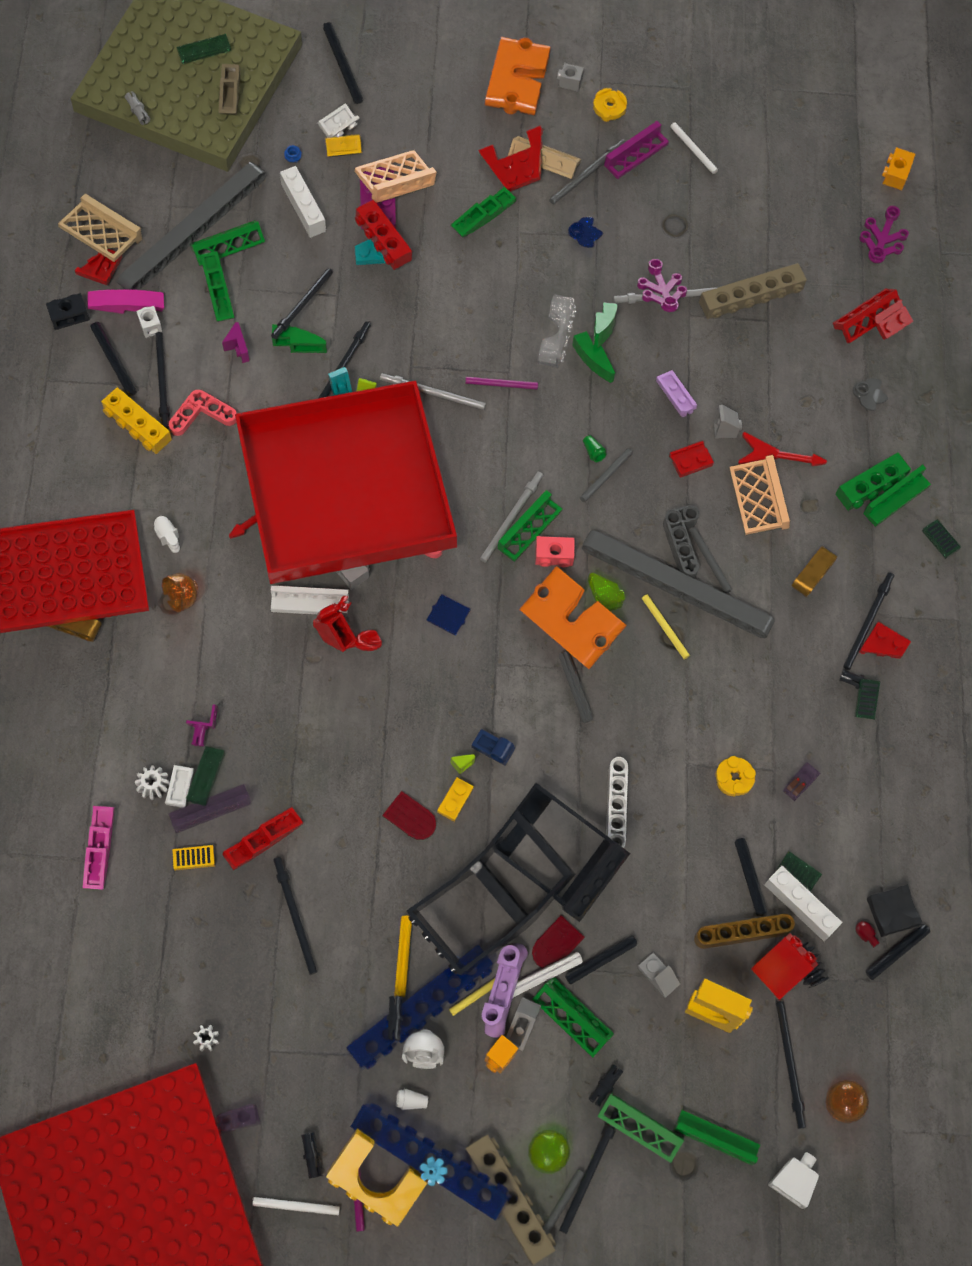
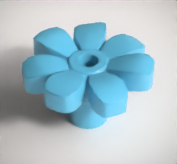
M433 1157L428 1158V1164L422 1163L420 1169L424 1171L421 1174V1179L424 1181L428 1179V1185L434 1186L436 1181L439 1184L443 1183L445 1178L442 1175L448 1173L447 1168L442 1167L444 1161L439 1158L435 1162Z

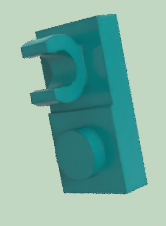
M345 367L328 374L333 396L352 392L348 371Z

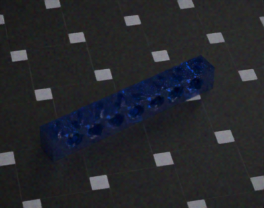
M477 945L459 960L466 966L484 951ZM487 958L475 967L477 972L473 975H456L450 968H447L402 1003L401 1016L410 1018L411 1024L406 1027L401 1025V1040L395 1041L393 1037V1041L383 1037L384 1031L388 1030V1021L384 1017L347 1046V1052L361 1070L365 1068L367 1070L371 1069L377 1063V1058L381 1055L385 1057L394 1050L393 1046L396 1043H404L410 1036V1032L414 1029L418 1031L427 1024L426 1020L431 1016L437 1017L444 1011L442 1007L447 1003L452 1005L460 998L459 994L464 990L466 992L470 991L476 986L475 981L480 977L482 979L488 977L493 972L491 970L494 965L493 962ZM453 978L460 981V985L456 988L449 985V981ZM440 991L444 994V998L437 1001L432 997L433 993ZM419 1004H424L428 1010L421 1014L416 1011V1007ZM369 1043H375L378 1049L376 1052L370 1053L366 1050V1046Z
M371 1102V1104L362 1105L350 1126L354 1130L359 1129L375 1140L374 1143L422 1174L424 1171L420 1169L421 1164H428L427 1157L430 1153H433L436 1156V1160L441 1158L444 1161L442 1167L451 1165L455 1170L452 1177H449L447 1174L442 1175L445 1181L439 1185L493 1220L500 1219L512 1197L508 1193V1188L499 1183L497 1185L489 1181L490 1177L479 1171L477 1174L471 1170L472 1166L464 1160L457 1161L453 1158L454 1154L445 1148L442 1150L435 1147L436 1143L428 1137L421 1138L417 1135L418 1131L409 1125L406 1127L399 1124L400 1120L392 1114L385 1115L381 1112L382 1108ZM377 1118L382 1122V1128L379 1131L374 1127V1122ZM394 1130L400 1133L398 1142L392 1139V1132ZM412 1141L418 1145V1151L415 1154L409 1149ZM466 1176L470 1177L473 1181V1186L470 1189L466 1188L463 1183ZM484 1188L489 1189L491 1192V1199L489 1201L482 1197V1190Z

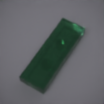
M226 34L176 47L182 64L231 51Z
M205 747L186 797L187 802L206 806L225 756L224 750Z

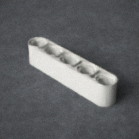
M616 757L611 761L608 770L606 835L612 840L617 841L624 848L626 844L628 763L624 758ZM619 765L623 768V771L618 772L613 766ZM613 785H621L622 790H615ZM619 803L622 809L616 810L612 804ZM618 822L621 828L615 829L611 823Z

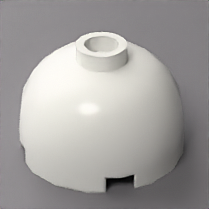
M423 1029L411 1034L406 1039L402 1059L405 1063L408 1060L413 1062V1067L433 1069L436 1068L437 1063H440V1066L443 1064L444 1045L441 1039L432 1031Z

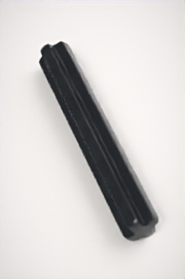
M736 839L735 846L756 915H764L767 913V908L746 839Z
M922 924L866 971V975L871 980H874L931 932L928 926Z
M630 936L565 975L569 984L575 983L636 947L638 944L634 936Z

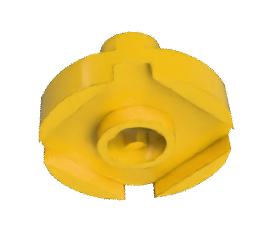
M605 88L598 91L595 95L593 109L603 121L608 122L618 119L626 113L627 99L621 91L617 90L616 92L612 91V88ZM607 102L613 103V106H608Z
M731 756L722 761L715 773L718 788L724 794L734 797L747 794L754 785L756 775L749 762L736 756ZM731 773H738L740 780L736 779L733 781Z

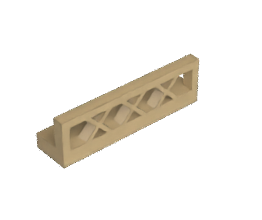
M520 136L515 137L508 156L530 148L529 140ZM542 145L541 168L572 179L581 159Z

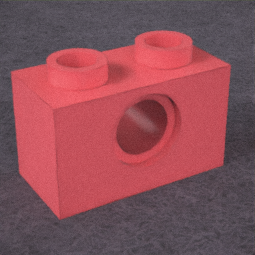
M537 536L535 565L542 567L558 565L563 568L573 566L574 538ZM551 551H557L559 554L553 555Z

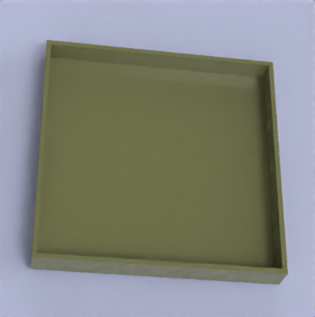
M133 0L70 98L73 110L76 113L228 172L302 47L301 31L219 0ZM222 64L239 65L241 69L236 115L219 114ZM131 91H133L138 100L143 103L144 110L150 117L149 123L145 124L144 122V125H141L136 115L131 112V107L125 99V95L128 92L131 94Z

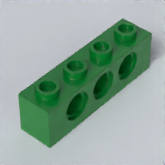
M897 452L840 485L835 495L848 511L853 508L858 509L868 499L870 501L874 500L880 492H886L894 484L905 478L911 468Z

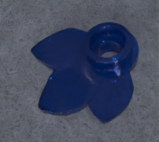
M583 217L579 222H574L570 225L568 229L570 237L577 239L578 243L586 248L594 247L593 241L598 240L603 235V232L592 226L594 221L592 217Z

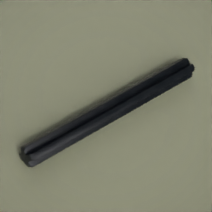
M324 23V32L355 104L362 103L363 97L332 23Z

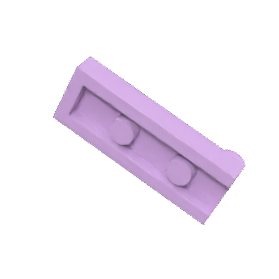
M673 370L657 376L656 382L680 416L685 417L687 413L692 414L693 410L697 408V404Z

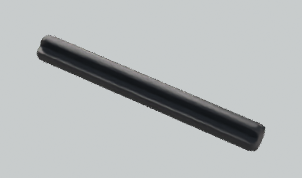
M92 323L90 325L91 330L128 396L135 395L137 393L136 388L100 323Z

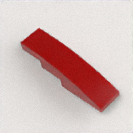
M293 807L261 824L256 831L243 837L239 843L225 850L222 855L231 868L236 870L303 825L304 822Z

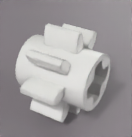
M201 1025V1030L193 1033L197 1037V1040L193 1043L194 1045L201 1044L200 1051H203L204 1048L212 1051L211 1046L219 1044L215 1040L219 1033L218 1031L212 1033V1025L208 1029H204ZM209 1034L211 1040H206L204 1043L202 1036Z

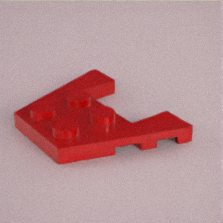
M541 125L526 131L530 148L499 160L493 145L479 150V153L495 175L510 192L541 180L543 134Z

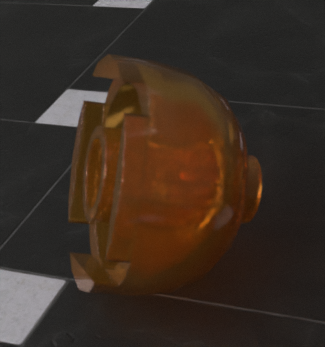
M175 573L163 578L162 590L164 595L168 594L171 600L167 601L169 606L176 612L192 607L197 600L198 594L196 581L184 573Z
M843 1080L838 1081L829 1088L825 1103L827 1111L834 1119L848 1124L864 1117L868 1110L869 1098L862 1085L855 1081Z

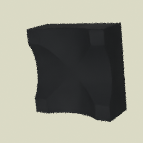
M908 884L886 892L870 895L867 898L881 937L914 928L923 923L914 906Z

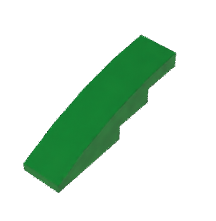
M504 186L494 196L490 194L480 204L475 203L453 222L451 227L463 238L504 212L516 202V197Z
M218 252L201 254L200 258L216 321L234 319Z

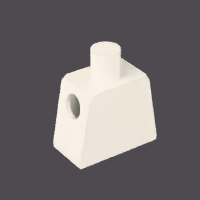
M805 1152L801 1161L794 1157L791 1158L769 1182L768 1186L801 1209L807 1208L819 1175L811 1169L817 1159Z

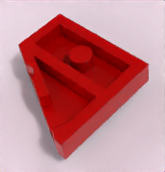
M107 249V251L110 252L111 254H114V253L116 252V251ZM98 252L96 256L87 260L88 263L81 268L77 267L75 273L84 278L108 285L122 259V255L113 262Z
M878 622L859 653H874L876 656H890L891 658L901 659L911 641Z

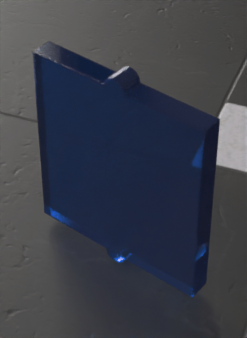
M441 594L437 603L432 606V611L426 621L456 636L461 626L465 624V619L471 609Z

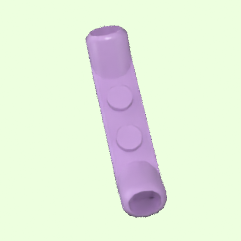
M513 943L507 945L499 954L497 961L499 967L488 1003L485 1002L482 1011V1019L485 1022L484 1031L490 1037L499 1038L505 1034V1023L521 967L528 956L527 949L521 944Z

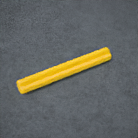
M406 915L401 917L394 993L395 996L400 997L406 996L412 925L408 918L409 916Z

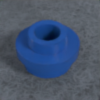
M291 145L286 148L284 156L289 162H297L301 159L302 153L297 146Z

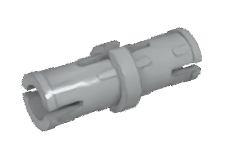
M131 91V94L128 92L125 95V99L131 107V112L136 115L141 125H144V122L145 124L149 123L150 117L144 110L143 103L138 100L133 91Z

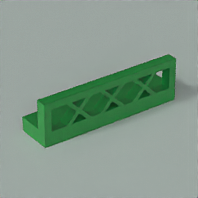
M254 220L190 243V247L200 266L202 262L198 253L199 250L207 249L215 252L217 244L222 242L227 247L225 252L218 253L220 259L265 242L259 222ZM257 230L259 240L251 241L247 239L250 232ZM235 237L244 239L240 247L236 248L231 245Z
M922 464L868 504L863 514L875 527L930 487V482L923 476L926 467Z
M546 490L498 541L497 549L512 561L516 562L536 540L537 536H540L562 512V508L551 500L552 494ZM548 505L555 510L552 515H544V509ZM542 519L543 525L541 527H532L534 520ZM523 532H530L531 538L521 541L520 535ZM510 545H519V551L515 555L507 550Z
M555 977L551 978L532 999L535 1003L541 1005V1009L592 1058L614 1035L605 1024ZM544 992L551 998V1004H546L540 998ZM557 1009H563L566 1012V1018H560L557 1015ZM572 1023H578L581 1026L582 1033H576L572 1028ZM587 1038H593L599 1045L593 1049L588 1044Z
M610 1093L598 1114L599 1118L670 1163L684 1142V1138ZM609 1104L618 1109L619 1118L610 1119L604 1115ZM621 1111L627 1114V1116L622 1117ZM623 1119H635L638 1129L627 1130L624 1127ZM619 1120H620V1121H621V1125H619V1124L616 1123L615 1121H619ZM639 1123H641L642 1125H644V1126H646V1127L640 1128ZM652 1130L655 1133L656 1141L646 1142L643 1140L641 1131ZM639 1132L640 1137L633 1133ZM658 1135H660V1136L663 1137L664 1139H660V1140H659V1139H658ZM669 1141L676 1145L670 1156L661 1151V1142ZM653 1144H657V1145H658V1149H657L656 1147L652 1146V1145H653Z
M680 1111L673 1131L751 1166L757 1163V1153L760 1144L686 1111Z

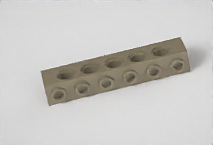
M799 263L702 292L699 303L707 319L718 318L723 314L734 313L742 308H751L758 303H767L771 299L783 298L791 293H799L804 289L807 279Z
M486 1135L465 1148V1151L531 1265H534L556 1251L553 1247L556 1243L550 1233L546 1235L542 1227L545 1224L539 1214L535 1215L531 1209L533 1203L528 1195L523 1196L519 1188L522 1185L516 1175L512 1177L508 1169L511 1166L505 1156L501 1158L497 1150L500 1148L494 1137L490 1139ZM487 1154L492 1155L495 1158V1164L492 1166L485 1165L483 1157ZM501 1173L505 1175L506 1183L504 1185L495 1183L494 1177L496 1174ZM510 1192L515 1193L517 1203L513 1205L508 1204L505 1198L506 1194ZM519 1212L528 1214L529 1220L526 1224L518 1222L517 1214ZM531 1231H536L540 1235V1241L537 1244L531 1243L528 1239Z

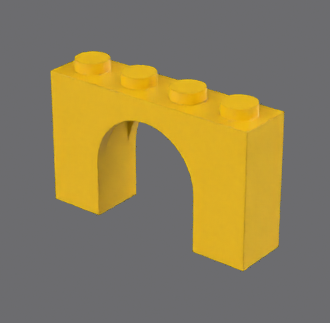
M704 978L698 991L695 990L692 993L685 1013L731 1033L734 1029L737 1030L746 1019H749L753 1007H750L751 999Z
M356 1129L327 1171L326 1177L328 1182L336 1188L340 1186L351 1199L355 1201L358 1199L363 1202V1206L368 1211L380 1214L385 1223L389 1225L394 1224L398 1227L427 1185L428 1179L422 1180V1173L409 1166L398 1184L390 1191L377 1193L367 1189L360 1180L359 1167L373 1148L375 1140L359 1129Z

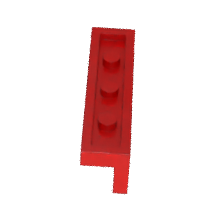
M882 290L833 322L834 329L842 330L846 342L851 343L875 327L876 323L872 320V317L876 315L879 308L884 310L889 306L891 300L894 299V302L900 300L897 290ZM865 317H868V325L866 327H863V319ZM855 326V332L850 336L848 328Z

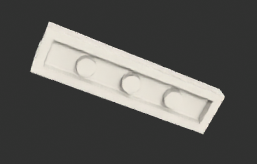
M271 586V612L318 614L323 608L334 603L338 604L343 596H348L345 603H349L348 590ZM339 610V612H342L343 616H348V610Z

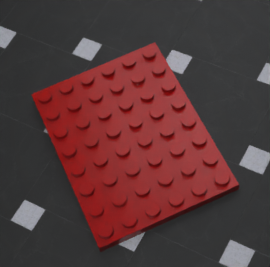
M134 510L0 528V633L149 611Z

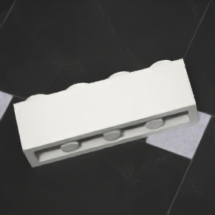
M294 166L281 171V185L309 237L311 238L326 232L325 218L297 167Z
M783 866L764 884L823 941L843 923Z

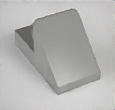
M654 953L637 967L664 998L680 985L669 965L666 967Z

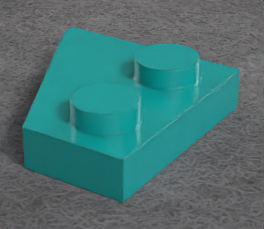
M371 239L355 246L356 265L386 263L382 253L375 249Z

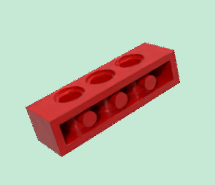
M374 199L356 208L355 221L357 225L364 229L366 237L373 241L375 249L382 253L387 265H390L395 270L412 261V250Z

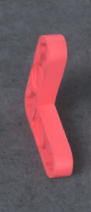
M194 390L169 421V429L175 436L183 435L200 412L207 414L224 425L231 426L236 423L235 414L237 413L234 408L206 392ZM200 397L202 398V401H201V400L195 401V398H200ZM212 404H216L219 406V408L216 411H210L208 409L209 406ZM187 409L193 411L190 416H184L183 412ZM230 414H232V418L228 417L226 419L225 415L229 416ZM179 424L181 425V428H179V427H177L176 429L174 428V425H176V426H178Z

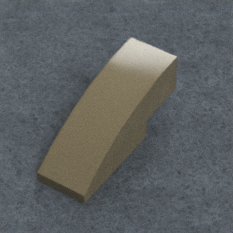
M222 64L219 114H237L241 73L239 65Z

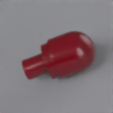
M861 921L856 925V933L862 941L864 940L865 943L868 941L873 948L880 944L875 937V930L868 922Z

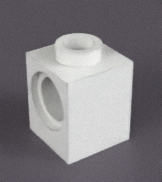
M154 306L137 310L138 319L145 338L155 335L156 332H162Z

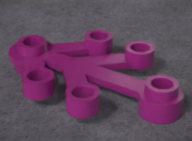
M889 206L885 212L886 222L882 233L877 227L874 218L869 217L865 221L864 226L872 231L878 244L877 246L874 244L868 231L861 232L859 239L861 242L866 243L869 248L868 258L873 263H881L887 255L893 253L899 255L904 249V245L900 242L883 249L885 244L896 240L905 241L909 235L906 229H900L899 232L888 235L893 221H896L900 215V209L896 206Z
M652 259L649 261L648 270L650 274L654 275L658 285L648 281L646 278H639L637 287L644 290L642 300L645 302L654 301L661 304V308L664 311L674 312L679 306L677 301L686 296L687 288L681 285L677 287L673 296H670L669 293L675 285L681 284L682 275L678 273L673 274L671 280L665 284L661 274L662 261ZM652 291H655V292L661 294L662 297L653 294Z

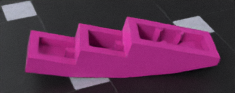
M127 289L88 291L87 306L88 309L124 314L125 310L137 312V310H141L144 307L154 306L156 311L162 312L164 309V293Z
M93 806L92 824L89 828L88 847H86L83 888L104 889L115 807Z

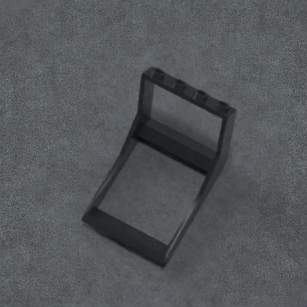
M535 783L513 814L517 810L521 811L534 825L553 800L604 838L563 896L557 895L555 898L561 904L563 911L580 922L631 853L539 784ZM517 823L496 849L495 853L549 894L551 891L549 887L509 858L527 834Z
M517 810L511 815L485 850L462 871L407 910L410 915L408 918L413 925L419 926L423 930L422 936L429 943L432 941L437 947L435 948L436 953L441 958L445 957L450 963L448 967L454 974L466 975L530 927L576 874L521 811ZM517 823L563 875L561 880L529 915L485 864ZM472 874H475L517 926L504 938L464 966L419 911Z

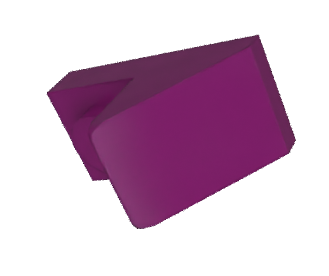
M236 322L222 342L223 350L235 349L237 357L241 356L242 363L249 362V354L239 322Z

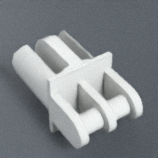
M157 517L154 522V529L162 546L167 544L173 553L179 552L177 528L175 529L167 517Z

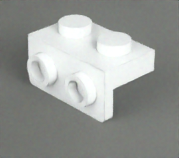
M345 103L321 119L318 125L327 138L342 136L344 134L343 131L347 128L350 131L357 126L356 122L359 116H354Z

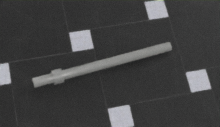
M715 288L687 290L685 297L701 296L702 292ZM670 291V296H673L676 291ZM627 293V295L613 296L614 303L627 302L628 304H634L637 301H643L642 294ZM653 293L657 296L662 297V295L659 293Z
M381 373L380 380L392 383L393 385L410 382L397 375L394 377ZM417 383L419 392L478 409H485L486 403Z
M537 471L531 482L527 483L524 488L525 491L480 557L481 561L487 562L497 547L498 541L505 535L530 495L534 494L537 490V485L544 476L543 473Z

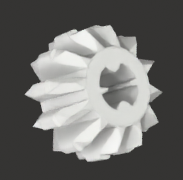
M151 765L149 771L144 767V774L138 773L137 777L139 779L135 780V785L138 786L137 792L142 793L143 798L148 797V795L151 800H154L155 795L161 798L160 792L168 791L165 787L170 784L169 780H167L168 774L166 772L162 773L161 767L155 770V767Z

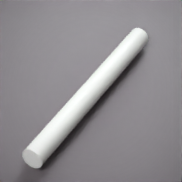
M674 122L670 126L671 129L710 172L715 174L718 171L715 165Z
M254 1197L253 1206L330 1215H339L340 1206Z

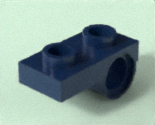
M482 729L471 745V748L506 766L515 751V746L512 742L502 737L497 738Z

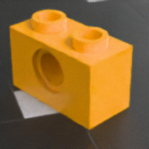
M896 147L894 154L890 153L887 160L889 167L885 166L882 176L885 177L883 184L902 190L916 154Z
M501 1035L486 1054L484 1060L487 1063L486 1067L493 1073L498 1071L501 1074L515 1057L519 1048L505 1036Z

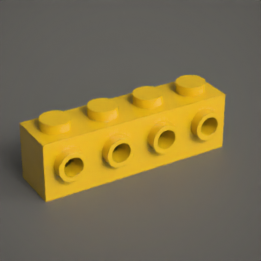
M118 387L101 401L105 415L109 418L113 417L120 428H126L133 439H139L146 450H152L157 454L172 440L168 429Z

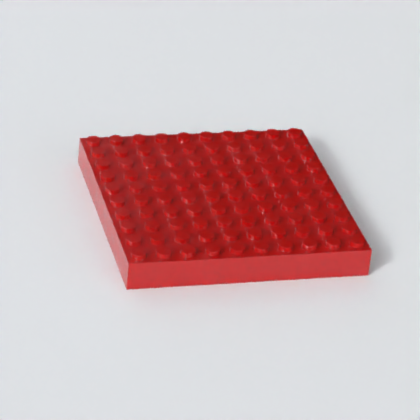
M416 380L235 414L270 584L457 548V534Z
M197 1063L0 1137V1186L23 1266H263Z

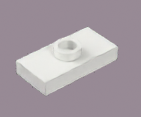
M174 765L165 801L166 805L186 808L194 768Z

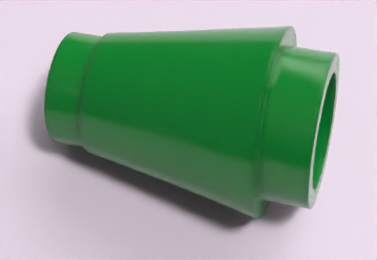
M591 435L583 439L590 460L597 463L606 457V449Z

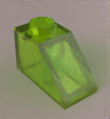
M590 573L588 584L595 601H599L609 611L622 608L625 595L623 590L619 589L618 584L595 573Z

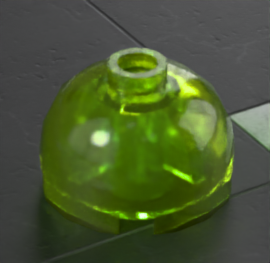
M544 1130L532 1138L528 1146V1157L536 1170L544 1174H554L567 1165L570 1159V1146L563 1134L555 1130Z

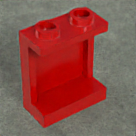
M788 934L751 969L780 1000L818 966L814 954L804 949L801 940L797 936Z

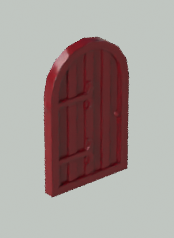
M403 791L399 793L382 815V817L416 840L429 838L436 829L434 815Z
M560 915L546 932L537 939L532 949L533 960L537 966L543 969L567 957L585 937Z

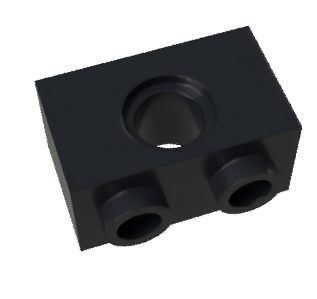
M81 293L72 294L68 297L46 303L54 330L90 320Z

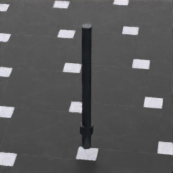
M330 268L325 270L285 319L280 320L277 328L271 334L273 339H277L282 332H285L290 327L292 320L331 276L333 271Z
M365 321L360 331L356 332L353 337L354 341L336 370L343 367L346 368L358 346L364 342L371 323ZM330 380L319 398L328 397L332 390Z
M156 332L160 398L158 411L159 417H161V424L166 429H169L168 417L170 416V409L167 407L163 333Z
M887 573L883 584H880L877 590L878 594L843 666L846 670L851 669L883 599L891 589L890 585L895 576L893 573Z
M281 857L273 859L277 871L276 877L278 883H281L309 975L317 973V969L290 888V878L288 872L284 869Z
M777 1002L776 1008L793 1103H791L792 1111L795 1112L798 1129L806 1128L803 1112L805 1111L804 1102L801 1101L784 1002Z
M613 1111L610 1119L619 1118V1113ZM609 1123L607 1126H604L601 1132L602 1137L559 1229L564 1234L568 1233L608 1142L614 1137L615 1127Z

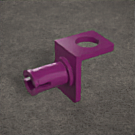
M216 704L212 705L210 723L186 720V724L194 728L191 745L204 747L206 730L208 728L215 729L218 711Z

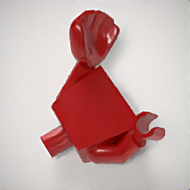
M343 596L338 604L334 603L318 612L317 618L313 620V626L318 631L322 640L342 652L354 647L363 651H374L382 646V640L375 630L363 631L355 637L342 612H339V610L347 611L352 602L349 604L345 603L348 596Z

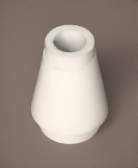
M405 1088L398 1090L396 1107H400L401 1110L427 1108V1095Z

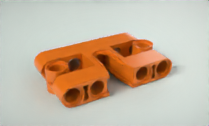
M501 37L486 94L485 106L503 107L507 114H515L517 111H520V113L535 115L541 92V83L531 78H544L551 46L532 43L529 38L516 40Z
M556 566L546 579L536 586L534 593L519 610L585 667L590 669L599 657L610 648L612 642L627 625L599 601L585 610L576 621L569 622L568 617L577 607L585 590ZM548 589V595L544 598H541V590ZM601 637L606 638V644L598 647L597 640Z

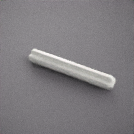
M575 952L517 981L513 997L583 962L579 952Z

